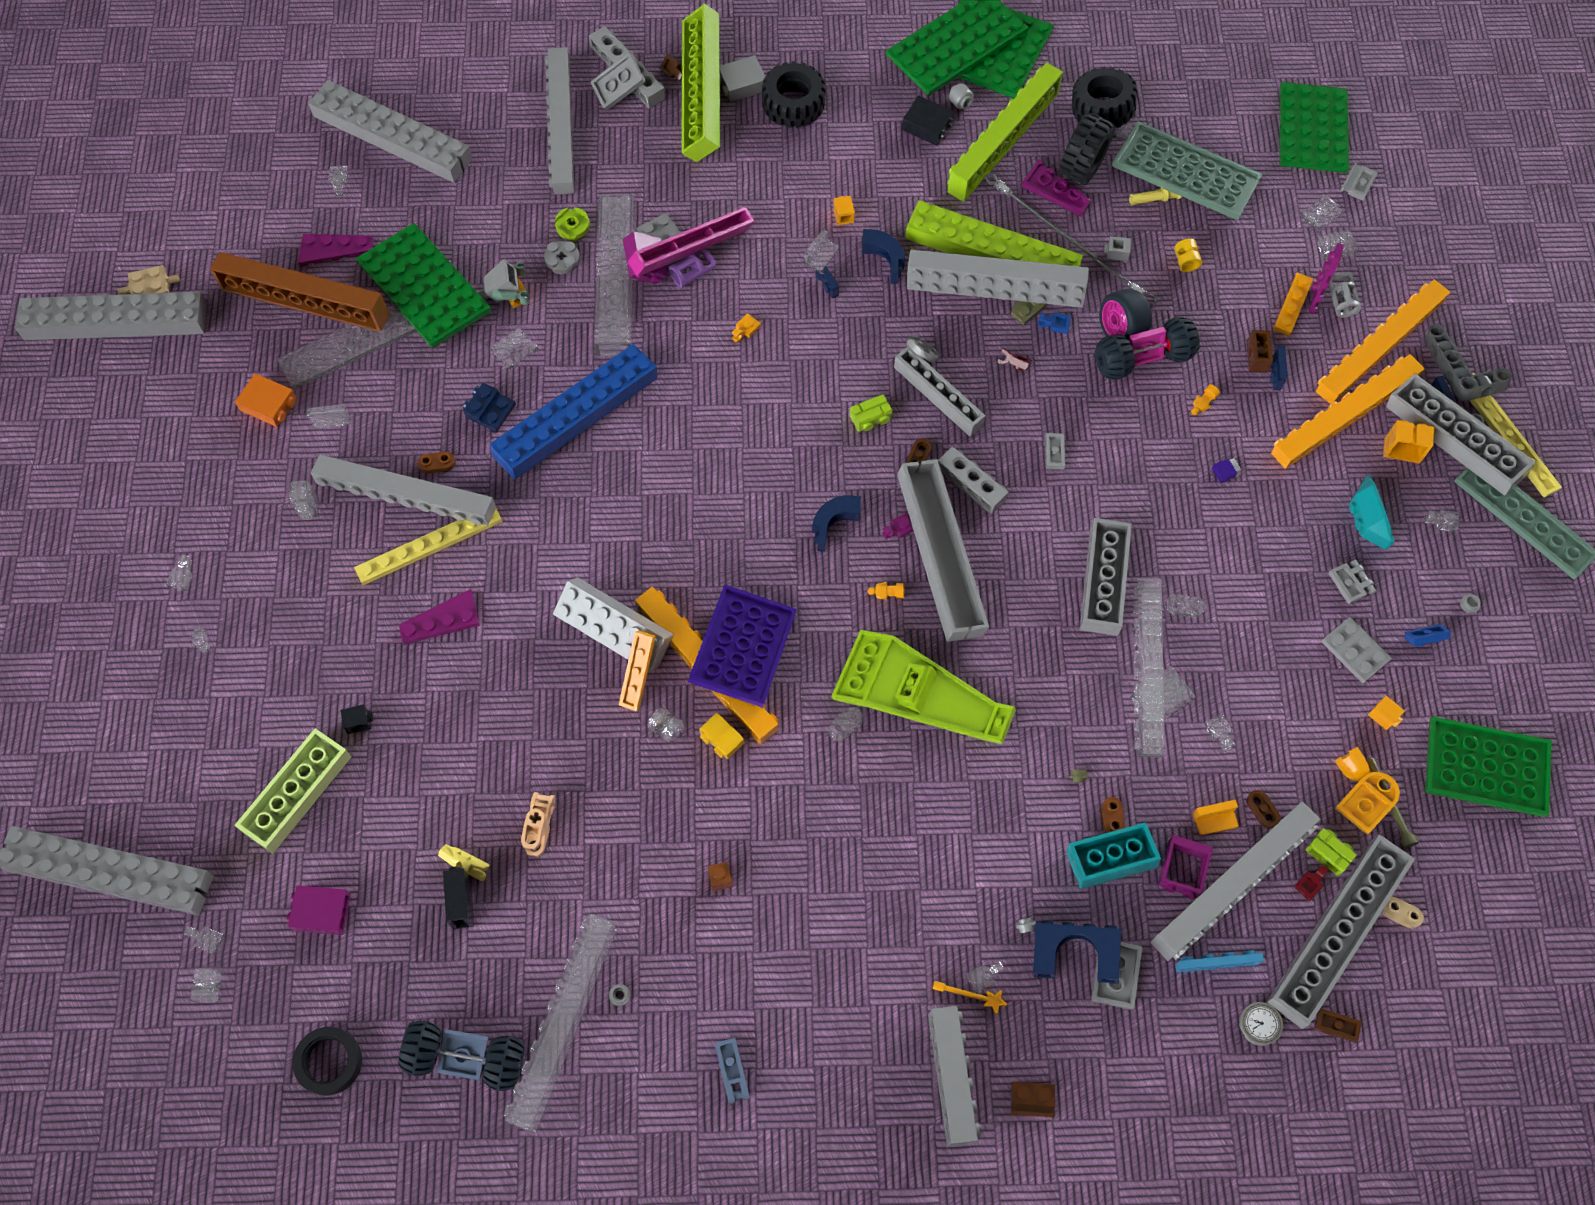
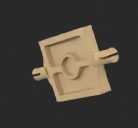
M164 265L128 273V286L118 288L117 290L119 295L129 293H169L170 284L180 282V277L178 274L168 277Z

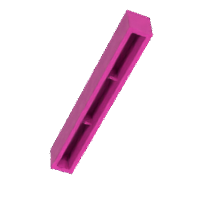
M743 207L635 251L628 263L637 277L746 232L754 223V219L747 208Z

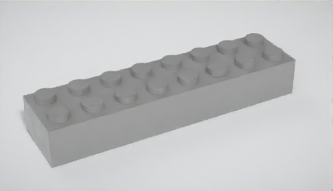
M1416 374L1394 391L1388 400L1386 407L1401 419L1414 423L1415 426L1417 424H1426L1427 426L1434 427L1433 442L1505 496L1530 473L1536 463Z

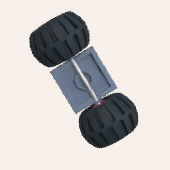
M424 1020L412 1022L407 1026L398 1060L399 1067L404 1072L412 1076L429 1074L434 1070L437 1057L440 1056L436 1073L480 1080L482 1066L485 1064L483 1082L488 1087L496 1091H507L516 1087L525 1051L524 1044L517 1038L499 1036L492 1039L487 1055H485L488 1041L487 1036L445 1029L442 1047H440L442 1031L434 1023Z

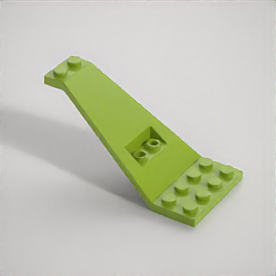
M860 630L831 695L835 701L872 708L998 744H1003L1016 712L1014 706L994 702L895 636Z

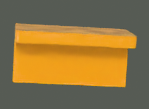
M1236 800L1197 808L1192 814L1199 835L1204 836L1238 828L1239 825L1234 813L1238 808Z

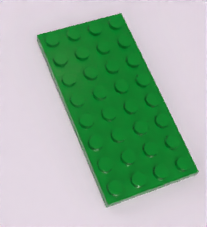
M965 0L887 49L886 56L927 96H930L1027 33L1029 27L1000 0Z
M415 223L355 258L361 268L432 349L492 312L487 302Z

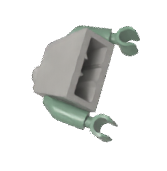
M503 259L485 275V288L479 292V295L485 301L488 298L498 303L503 300L516 301V299H520L521 304H529L530 296L526 290L520 291L519 294L517 293L519 291L517 275H526L524 264L518 262L513 266Z

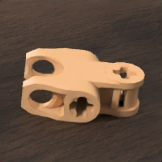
M534 792L532 796L530 811L526 815L521 837L523 848H525L529 856L539 857L544 852L550 831L549 823L555 806V795L546 796ZM540 844H541V847H540V849H539L538 851L533 852V851L530 850V849L536 850V849L540 846Z

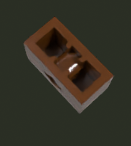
M1252 330L1246 341L1249 372L1267 373L1273 362L1270 330Z

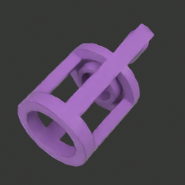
M703 249L670 265L668 269L675 284L682 288L689 282L714 269L716 262L706 249ZM703 255L710 265L703 268L702 260L697 257ZM691 267V271L682 275L681 271Z

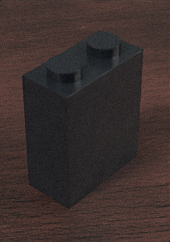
M918 96L903 118L902 130L938 146L939 142L945 139L947 130L953 127L955 119H953L954 111Z
M458 866L450 867L448 871H443L446 921L454 930L474 927L471 878L464 868L461 869Z

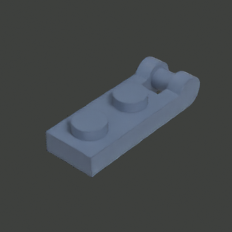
M732 1038L714 1043L729 1104L735 1103L737 1099H749L750 1096L736 1039ZM740 1083L741 1089L732 1091L731 1085Z

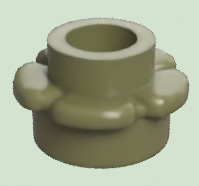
M1071 770L1069 778H1072L1075 783H1084L1085 779L1089 778V776H1087V770Z

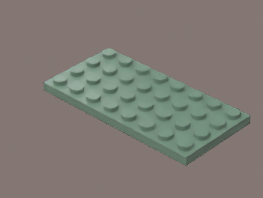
M1139 121L1112 164L1113 167L1236 220H1239L1263 175Z

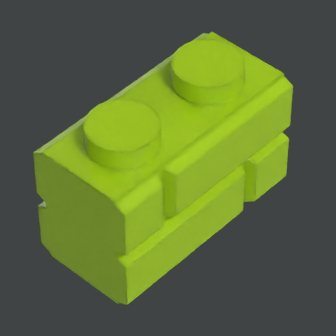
M884 394L850 407L849 415L858 432L863 430L869 431L877 424L884 425L892 419V409L889 403H887Z
M1324 828L1315 835L1305 848L1309 854L1337 876L1342 874L1357 856L1353 852L1352 846L1342 843L1337 839V835L1333 831Z

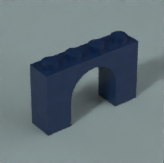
M1048 920L1036 923L1034 977L1055 979L1058 950L1069 940L1081 939L1089 942L1097 951L1098 983L1119 984L1121 929H1117L1113 925H1105L1104 928L1089 923L1083 924V926H1075L1072 922H1062L1061 925L1054 924V922Z

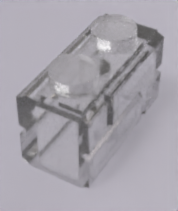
M307 480L291 482L290 503L298 516L304 520L318 517L319 498L310 482Z

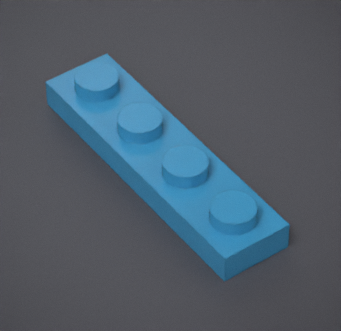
M1254 950L1242 952V955H1235L1234 952L1223 953L1222 957H1214V954L1202 955L1201 959L1186 956L1182 957L1175 964L1176 973L1255 966L1264 962L1262 953H1255Z

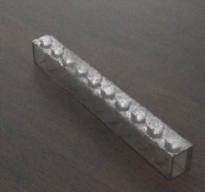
M1138 578V584L1133 589V597H1137V602H1134L1133 612L1137 613V618H1134V629H1137V634H1134V646H1137V651H1134V662L1137 663L1138 667H1134V679H1138V685L1134 684V696L1138 697V702H1134V714H1138V719L1134 720V731H1138V737L1134 739V749H1138V757L1163 758L1162 579Z

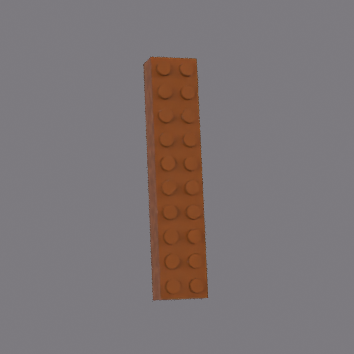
M219 252L210 266V270L222 291L378 332L383 330L390 317L381 293L374 290L370 291L359 286L354 287L343 282L331 281L328 278H320L312 274L300 273L296 270L285 269L277 265H269L262 261L258 262L246 257H238L231 253Z

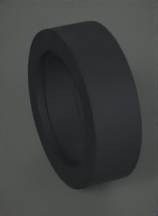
M322 1027L315 1029L303 1037L295 1049L292 1060L295 1078L302 1087L315 1094L323 1096L338 1094L351 1086L358 1077L362 1066V1052L357 1041L350 1034L339 1028ZM327 1040L341 1042L348 1056L345 1070L333 1081H315L308 1071V1058L311 1051L318 1044Z

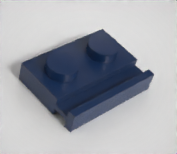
M1277 346V350H1275L1272 356L1270 382L1273 383V390L1281 391L1288 378L1285 346Z

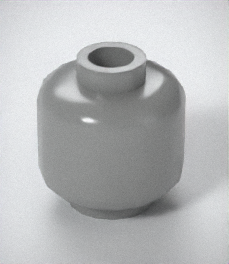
M957 84L951 88L949 100L958 109H966L973 103L974 94L965 84Z

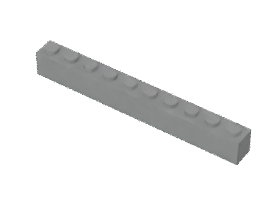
M568 47L548 48V56H545V63L548 69H545L546 79H549V82H546V91L549 92V95H546L547 106H549V109H547V119H550V122H547V130L550 133V136H547L548 146H551V149H548V158L551 160V163H548L549 174H552V177H549V187L553 188L554 195L575 193L570 59Z
M319 455L311 471L312 477L320 486L327 485L340 491L347 490L356 495L363 494L372 499L379 498L388 503L395 502L408 508L415 507L424 512L431 511L440 516L447 515L460 521H471L476 525L483 524L488 526L496 509L493 497Z

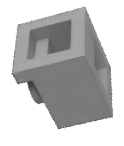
M1110 236L1108 243L1104 245V254H1107V259L1122 260L1123 263H1127L1130 255L1131 238Z

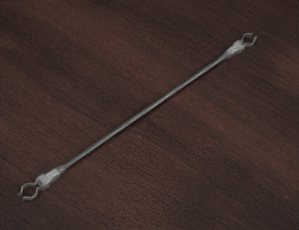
M988 172V177H994L996 179V182L989 181L987 179V176L985 175L984 179H986V182L989 185H994L996 190L1003 192L1005 195L1013 197L1015 200H1017L1019 203L1025 206L1028 210H1030L1032 213H1034L1036 216H1038L1040 219L1046 222L1049 226H1051L1053 229H1055L1057 232H1059L1061 235L1067 238L1070 242H1072L1074 245H1076L1078 248H1080L1082 251L1088 254L1091 258H1093L1095 261H1097L1099 264H1101L1103 267L1109 270L1112 274H1114L1116 277H1118L1120 280L1126 283L1129 288L1138 290L1146 297L1153 298L1154 303L1157 304L1158 301H1156L1154 295L1147 294L1146 289H1144L1143 287H1139L1137 284L1126 280L1124 277H1122L1120 274L1114 271L1111 267H1109L1107 264H1105L1103 261H1101L1099 258L1093 255L1090 251H1088L1086 248H1084L1082 245H1080L1078 242H1076L1074 239L1068 236L1065 232H1063L1061 229H1059L1057 226H1055L1053 223L1047 220L1044 216H1042L1040 213H1038L1036 210H1034L1032 207L1026 204L1023 200L1017 197L1011 191V189L1005 184L1004 181L1000 179L997 180V176L995 174H989Z

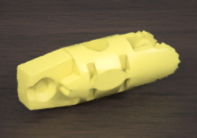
M444 845L440 849L438 856L447 861L451 866L464 868L468 875L480 881L485 880L486 874L483 871L488 870V863L456 847Z

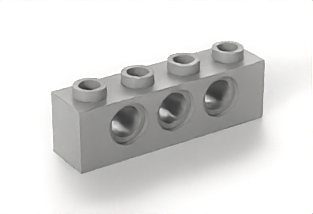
M952 446L938 460L941 473L991 515L1006 501L1008 496L1007 489L1002 484L994 481L989 473L983 472L974 461L967 459L962 451L956 450Z

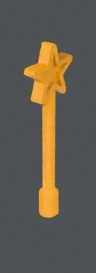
M934 981L932 989L942 992L945 990L985 1001L986 1003L983 1007H992L994 1014L998 1013L999 1006H1007V1002L1001 999L1002 990L995 995L987 991V996L950 987L942 982Z

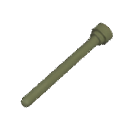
M1369 757L1367 763L1371 772H1381L1375 759ZM1385 781L1379 782L1381 789H1389ZM1395 805L1390 811L1401 832L1400 842L1404 849L1418 844L1419 841L1415 834L1413 835L1412 832H1409L1397 805Z

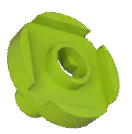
M575 207L571 210L566 208L556 215L555 228L559 236L571 242H576L587 234L590 229V222L584 210ZM569 222H571V223L576 222L575 225H573V226H570V225H569Z

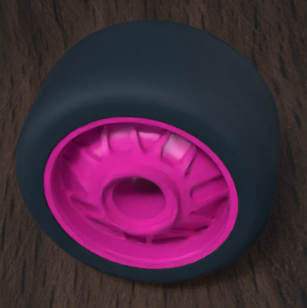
M1129 288L1112 292L1103 299L1099 310L1101 328L1106 336L1121 335L1129 340L1130 335L1151 329L1152 312L1145 296L1138 290Z

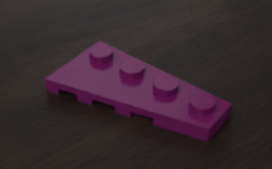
M1038 159L1022 182L1021 187L1082 217L1090 205V200L1076 188H1071L1067 185L1066 180L1060 179L1054 174L1055 171L1050 167L1046 168L1043 162Z
M303 234L298 264L302 267L306 266L307 263L314 262V264H319L329 259L336 261L346 256L349 258L358 257L373 248L374 238L370 235Z
M1337 243L1334 250L1330 249L1327 260L1325 259L1322 270H1319L1317 278L1312 284L1311 290L1314 292L1308 312L1316 313L1318 303H1321L1325 289L1328 288L1331 277H1333L1341 260L1344 244Z
M472 589L399 624L403 644L480 626Z

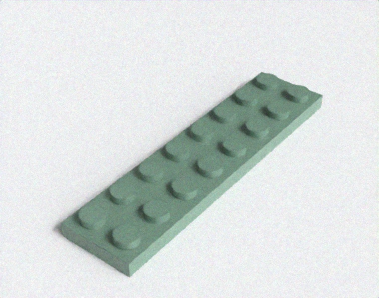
M1468 468L1454 481L1574 580L1595 559V549L1519 487L1515 486L1505 496Z

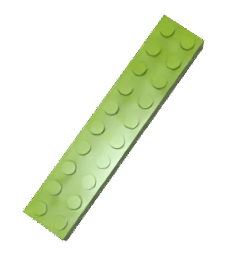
M703 4L682 20V154L696 163L720 147L719 13L706 4Z
M1047 62L1043 67L1038 68L1035 76L1029 78L1026 86L1021 88L1017 96L1009 101L1006 109H1002L995 121L992 120L988 129L985 132L983 131L978 140L970 145L968 152L961 155L956 165H952L947 182V192L962 202L967 200L984 180L985 175L988 176V172L990 173L1057 97L1063 71Z
M918 200L906 228L905 239L950 254L1080 267L1083 258L1082 254Z

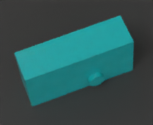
M1146 822L1069 843L1066 851L1080 890L1156 869L1161 861Z

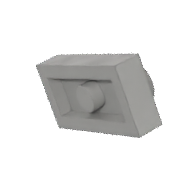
M1045 434L1046 469H1065L1064 434Z

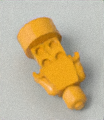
M1209 384L1201 397L1199 395L1196 396L1193 402L1194 408L1191 410L1192 415H1197L1200 411L1205 412L1211 407L1208 403L1212 399L1215 400L1220 394L1216 386Z
M885 581L876 584L875 588L869 587L867 590L869 595H875L876 593V598L887 600V596L905 597L904 583L887 586Z

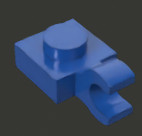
M1053 312L1052 316L1041 313L1037 326H1050V331L1067 334L1071 316Z

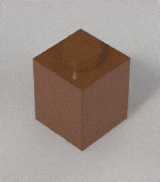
M728 862L707 866L712 892L732 887Z

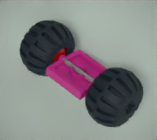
M1175 317L1168 320L1160 328L1130 335L1129 340L1121 335H1108L1096 345L1095 358L1097 366L1105 378L1115 380L1129 375L1134 366L1163 359L1164 354L1169 360L1185 362L1193 358L1199 351V333L1190 319Z

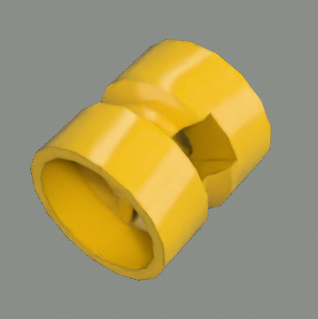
M1184 239L1174 246L1182 272L1194 271L1202 265L1196 240Z

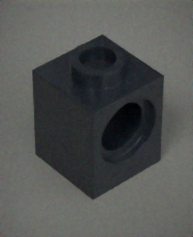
M364 704L340 710L343 728L347 734L372 729L373 714Z

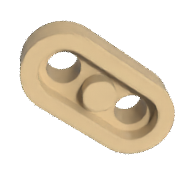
M1391 897L1382 910V914L1385 917L1407 928H1416L1424 920L1420 909L1396 897ZM1391 904L1396 906V910L1391 908ZM1411 913L1416 916V920L1411 918Z

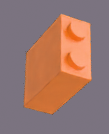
M255 373L235 400V403L240 411L278 427L285 420L290 408L294 407L297 398L292 389Z

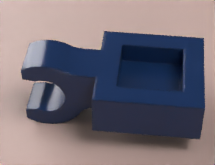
M825 266L823 269L824 274H820L816 270L815 276L818 280L824 281V290L833 299L839 296V285Z

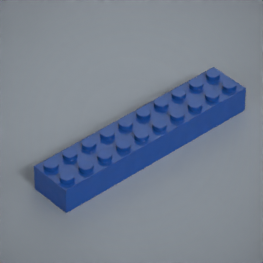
M632 344L491 442L489 445L492 457L516 480L657 379V366Z

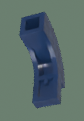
M863 229L862 254H876L884 257L890 265V284H897L898 277H901L902 269H904L905 254L902 246L888 233L874 229Z
M846 495L833 498L822 505L817 511L812 524V533H815L814 544H818L817 551L825 552L827 532L835 522L841 520L859 521L861 496Z

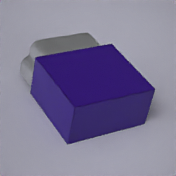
M1225 459L1215 463L1212 467L1220 483L1241 475V468L1235 459Z

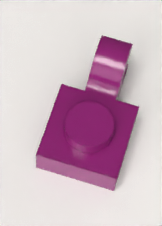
M908 513L891 520V525L883 528L884 532L882 535L885 539H888L896 534L899 538H902L912 533L914 530Z

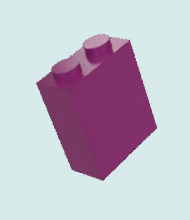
M633 231L622 239L630 278L658 284L668 277L666 265L637 277L628 263L635 251L660 242V238Z
M296 886L295 892H292L291 895L292 909L287 915L288 927L298 932L343 935L351 894L346 889Z

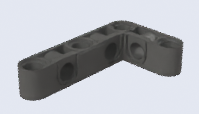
M1433 324L1429 327L1424 342L1459 400L1470 401L1506 391L1512 378V373L1508 369L1499 368L1473 375L1445 328L1439 324Z

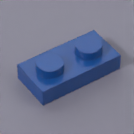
M1441 624L1405 632V639L1414 646H1423L1427 643L1441 642L1451 638V631Z

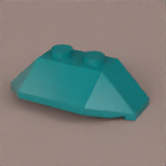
M1366 476L1349 503V511L1354 516L1355 527L1359 530L1361 537L1387 550L1395 540L1391 534L1390 523L1377 487L1371 476Z

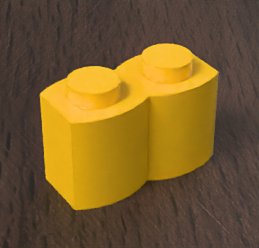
M715 713L699 729L701 733L700 738L707 745L711 743L715 747L713 750L721 758L724 756L726 759H729L745 744L744 738L718 713Z

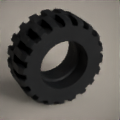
M792 61V63L785 62L781 66H775L763 79L762 106L764 112L773 122L777 121V124L781 126L786 125L788 128L796 126V128H800L801 125H809L810 122L816 121L821 116L825 108L826 86L824 78L817 70L815 71L814 67L806 66V63L802 62L801 64L796 61ZM796 90L803 92L806 96L800 99H788L781 94Z
M1114 67L1094 68L1090 72H1085L1074 83L1072 113L1078 122L1086 114L1093 113L1113 122L1114 126L1119 128L1126 124L1136 111V82L1128 73L1125 74L1121 69L1116 70ZM1108 97V98H1112V99H1111V100H1098L1097 98Z
M1093 113L1086 114L1080 120L1061 160L1060 172L1062 175L1081 184L1089 183L1109 149L1115 132L1113 122Z

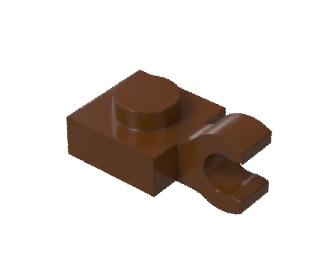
M667 54L659 68L670 78L676 76V78L682 80V70L680 69L682 64L671 54Z

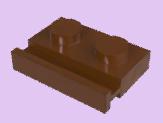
M1012 1081L1011 1115L1054 1118L1055 1084Z

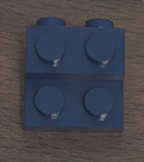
M482 383L474 388L471 400L465 401L463 411L466 418L494 432H498L516 403L514 400L500 394L498 389Z

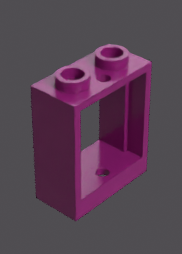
M1172 835L1168 840L1157 886L1163 887V890L1173 893L1176 891L1183 893V896L1186 898H1198L1203 892L1213 847ZM1173 850L1201 858L1195 888L1167 879Z

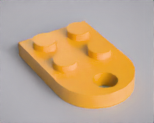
M1382 772L1369 773L1354 786L1335 809L1365 834L1369 835L1398 802L1400 796L1398 784L1388 774ZM1379 782H1388L1390 785V789H1381L1379 786Z

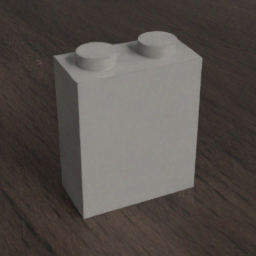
M755 55L719 66L720 84L722 85L723 94L728 97L729 102L762 93L765 75Z

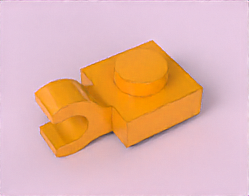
M747 313L736 324V329L732 331L734 335L732 340L738 343L745 335L750 338L761 327V323Z

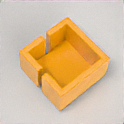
M1397 420L1384 438L1383 457L1420 464L1433 447L1434 427L1427 426L1426 424H1417L1415 426L1414 423L1406 420Z

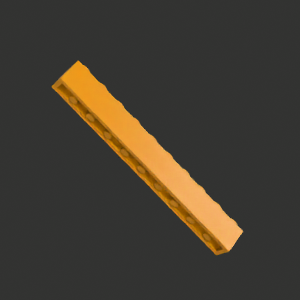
M1435 279L1429 284L1425 283L1420 288L1419 293H1414L1409 298L1407 304L1403 303L1398 308L1396 314L1392 313L1387 318L1385 324L1381 323L1375 329L1373 335L1370 333L1364 339L1362 345L1358 344L1352 350L1351 355L1347 354L1341 360L1339 366L1335 365L1329 371L1327 377L1324 375L1317 384L1319 386L1315 392L1330 404L1337 401L1441 306L1451 292Z
M1411 354L1405 358L1400 357L1393 366L1390 367L1388 365L1385 367L1380 375H1373L1368 380V383L1365 385L1362 383L1356 387L1353 393L1348 392L1345 394L1340 402H1333L1328 407V410L1325 412L1322 410L1315 415L1313 420L1310 421L1308 419L1305 421L1300 429H1293L1285 439H1278L1274 443V449L1271 454L1287 469L1388 400L1391 394L1411 376L1416 374L1420 377L1425 368Z
M652 586L635 599L636 608L645 618L674 634L669 645L692 669L703 638L697 630L693 631L689 627L690 623L685 617L681 618L677 614L678 610L672 603H667L664 594L660 590L656 591ZM712 691L760 745L779 730L777 717L773 713L769 714L765 710V705L761 708Z

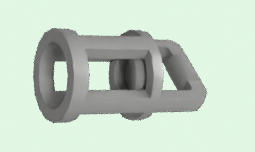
M1351 272L1334 274L1331 277L1329 289L1336 316L1341 318L1351 317L1361 310L1353 275ZM1349 279V282H1341L1333 286L1332 281ZM1349 306H1356V308H1354V309L1351 310V311H1349V308H1348V307H1349Z

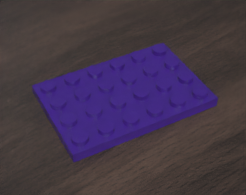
M724 584L688 682L763 708L797 609Z

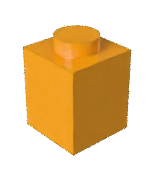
M851 196L834 198L833 210L837 225L854 223L855 211Z
M1385 696L1368 716L1387 731L1391 726L1396 727L1403 720L1400 716L1405 710L1388 696Z

